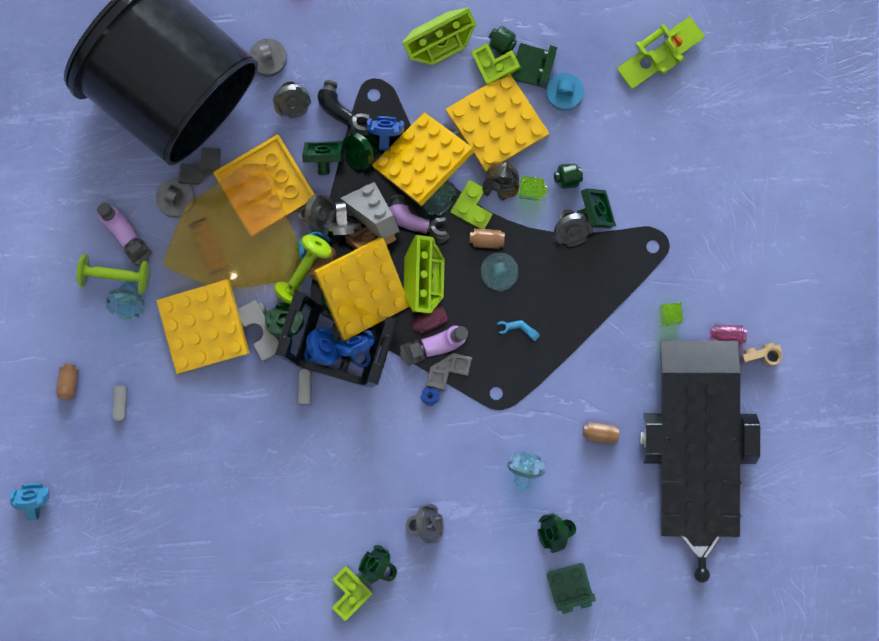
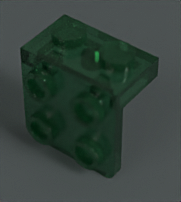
M583 563L570 565L547 573L556 611H561L562 614L572 612L573 607L587 608L592 606V602L596 601Z

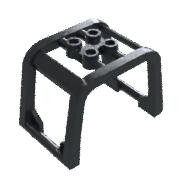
M295 290L275 355L290 364L365 387L377 386L398 320L387 317L383 323L379 322L370 327V329L375 330V341L369 350L370 363L364 367L361 377L346 372L349 363L352 362L350 356H341L342 363L339 370L305 360L304 353L307 348L306 339L308 334L315 330L320 314L332 317V315L326 311L324 306L317 304L305 292ZM305 306L310 310V314L297 355L295 356L290 352L293 339L289 338L296 312L301 313ZM334 322L333 327L329 330L333 332L332 337L337 341L340 338V334ZM382 338H384L383 343H382V346H381V350H380V353H379V356H378V359H377V363H375L376 358H377V354H378V351H379V348H380V345H381Z

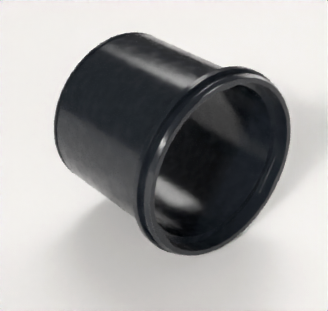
M111 0L88 26L73 49L64 71V82L75 98H89L168 165H175L186 159L206 142L235 109L256 75L258 61L189 0Z

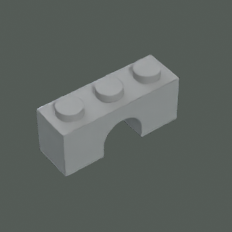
M255 299L239 308L238 312L245 329H249L252 326L262 327L263 337L254 343V346L265 363L277 356L275 352L280 338L273 336L267 330L265 325V313H267V310L262 302L258 303Z

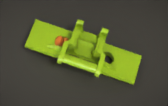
M690 16L671 30H668L662 24L658 30L647 38L635 43L639 53L617 68L631 89H634L657 72L661 76L684 60L682 55L684 52L705 38V35ZM664 35L666 39L664 44L654 51H646L645 47ZM644 59L651 62V66L647 69L642 68L640 62Z

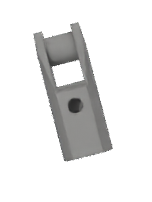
M302 369L299 372L298 404L311 405L312 373L307 369Z
M114 386L113 418L119 422L126 418L127 387Z

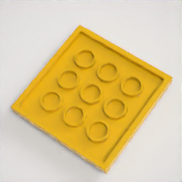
M511 74L483 86L445 110L464 141L474 149L473 155L485 173L550 134Z
M424 112L389 147V151H385L372 166L422 206L475 151L470 145Z
M279 134L213 172L251 237L296 212L315 195Z
M382 237L314 270L341 339L344 341L387 319V317H391L410 307L405 299L403 286Z
M230 279L156 300L176 374L250 353Z

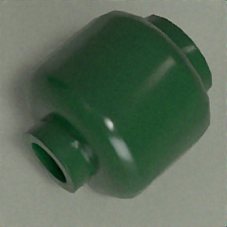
M504 26L498 29L494 28L488 37L491 39L490 47L500 54H506L513 50L517 44V40H515L516 34Z
M575 163L561 164L558 166L557 172H554V181L562 189L576 188L583 181L582 169Z

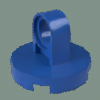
M378 116L375 121H372L371 118L367 120L366 129L371 134L380 136L379 151H389L390 136L402 134L404 132V122L401 120L399 123L397 118Z
M319 327L308 334L306 339L307 348L304 353L305 360L329 366L340 358L341 355H339L336 344L339 345L340 343L339 340L335 341L332 337V331Z
M364 330V334H357L345 341L340 339V344H336L339 355L350 356L353 364L364 368L370 363L371 357L368 349L374 344L375 340L371 331ZM363 353L365 359L362 363H358L357 357Z

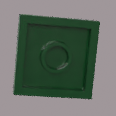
M342 141L304 143L303 163L318 162L319 175L330 174L329 162H341Z
M589 188L581 190L585 208L578 210L576 213L586 215L591 227L608 229L615 227L616 223L606 190Z

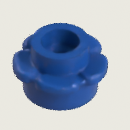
M427 387L422 391L421 401L426 403L427 406H433L439 401L440 396L436 388Z

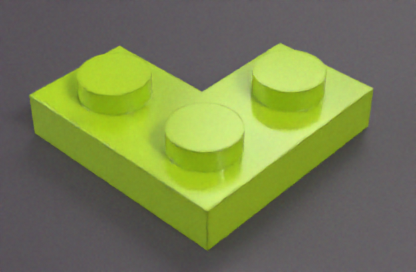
M488 43L471 51L486 84L495 82L521 69L512 50L498 58H495Z
M468 180L450 213L478 229H485L493 214L477 204L486 188Z
M347 566L332 579L345 593L332 609L345 622L373 594Z

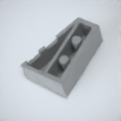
M375 182L340 198L341 202L346 204V213L356 218L357 222L363 223L367 226L368 230L378 237L385 239L399 232L393 214Z

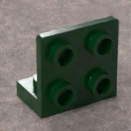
M520 43L516 58L521 69L511 73L513 79L546 89L557 47L550 45L548 51Z

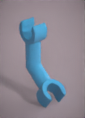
M522 320L510 323L500 321L497 323V326L504 325L506 327L504 331L499 332L501 335L506 334L509 330L518 328L523 330L533 341H536L540 335Z

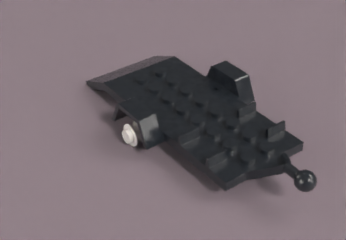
M661 340V413H644L646 429L644 428V432H640V444H644V448H646L644 464H661V536L682 537L698 557V568L694 572V577L698 582L705 583L710 578V572L706 568V558L719 538L740 537V484H742L740 481V464H757L760 458V422L757 414H740L738 341Z

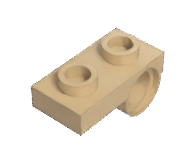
M774 343L763 345L761 350L756 351L755 348L744 350V354L740 356L741 363L761 359L764 365L772 367L782 360L780 344L774 346ZM769 352L775 354V362L768 360L767 355Z

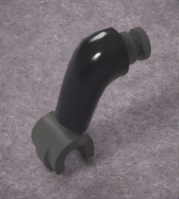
M332 80L324 81V87L318 91L317 95L319 106L322 110L347 126L350 124L351 134L359 133L367 137V129L358 124H366L370 115L363 113L354 115V113L339 102L338 94L336 93L338 84Z

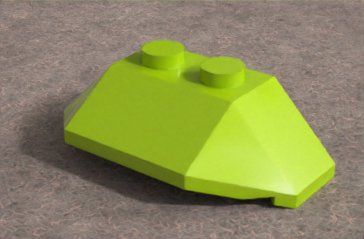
M469 7L449 11L413 29L402 41V44L409 59L434 65L465 49L477 24Z
M415 235L404 257L403 289L405 299L413 312L430 314L444 297L445 259L435 244L433 237Z

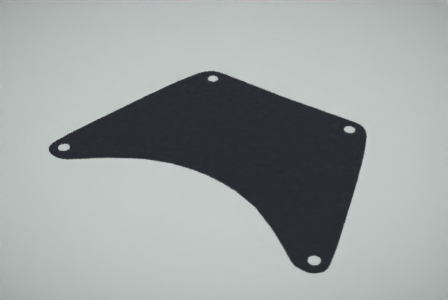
M376 78L366 80L361 85L352 110L354 115L360 113L370 115L369 119L371 118L372 121H375L378 116L397 118V122L400 123L401 120L404 122V132L411 126L393 86L382 79ZM369 90H379L380 98L377 101H371L367 95ZM359 123V124H358L359 126H362V127H365V128H366V124H364V123ZM350 124L348 125L346 136L351 134ZM368 132V136L375 137L379 141V135ZM402 134L396 135V136H390V144H389V147H390ZM379 147L374 154L373 164L385 152L379 151ZM345 149L342 150L341 162L338 163L330 194V199L333 201V204H331L332 211H335L336 214L335 203H341V197L375 182L388 207L392 203L390 197L400 194L404 196V202L408 206L409 211L416 216L430 220L429 223L436 218H446L445 226L437 227L436 229L446 231L450 237L444 243H435L445 259L444 297L430 314L413 312L411 307H408L391 316L390 318L398 321L389 351L401 357L400 346L416 339L420 342L421 339L439 334L452 326L465 327L468 331V337L459 348L440 355L425 356V360L414 365L429 373L431 366L453 353L472 357L468 377L449 372L447 384L494 410H504L514 406L538 387L635 291L665 258L670 248L667 236L662 231L650 226L592 232L591 234L589 232L585 242L569 247L567 244H559L554 232L529 228L492 213L493 216L485 229L505 232L504 247H500V249L473 247V243H470V232H474L476 227L450 213L462 192L455 188L449 180L421 206L375 170L372 165L365 170H355L345 159L347 155ZM347 214V221L357 222L356 218ZM398 226L399 232L395 233L396 240L386 246L404 288V257L415 235L429 237V232L424 234ZM329 231L328 237L331 239L329 243L330 247L336 250L335 253L338 255L336 259L354 251L346 243L344 237L346 235H333V231ZM651 240L657 241L659 244V250L656 253H650L646 248L647 243ZM312 279L311 299L317 304L322 305V290L318 281ZM323 315V316H325L326 318H328V319L334 321L333 317H329V316ZM522 320L540 335L536 341H533L520 328L509 330L506 334L501 335L499 332L504 331L506 327L504 325L497 326V323L500 321L510 323ZM370 328L366 329L368 331H371L374 337L375 330ZM493 387L502 389L503 396L501 399L494 400L491 398L490 390Z

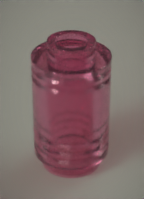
M436 307L430 314L422 313L413 317L414 321L411 323L414 331L422 335L445 325L448 318L443 307Z
M715 324L714 328L710 329V339H713V341H738V344L741 345L746 343L747 328H743L742 325Z

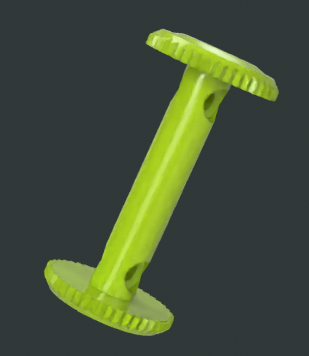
M305 235L302 237L301 243L307 250L304 258L289 283L281 281L274 285V291L282 301L291 304L294 291H301L299 287L317 257L326 259L331 257V247L320 237L315 235Z
M83 254L78 261L76 279L80 287L85 286L88 275L95 278L127 282L136 281L138 282L139 294H144L149 284L150 267L147 261L142 262L138 273L132 270L99 266L90 267L88 254Z

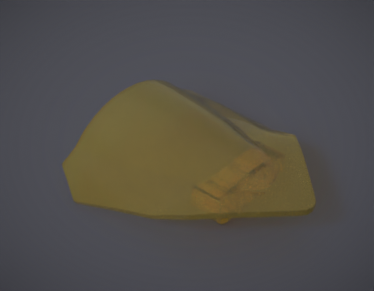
M245 164L187 204L166 252L164 265L172 271L207 285L230 279L232 289L290 281L301 263L299 259L300 244L283 209L268 165Z

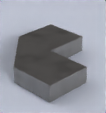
M202 148L200 165L181 163L179 183L199 185L206 177L213 174L220 166L221 149Z
M453 353L430 367L426 386L445 391L449 372L468 377L472 357Z

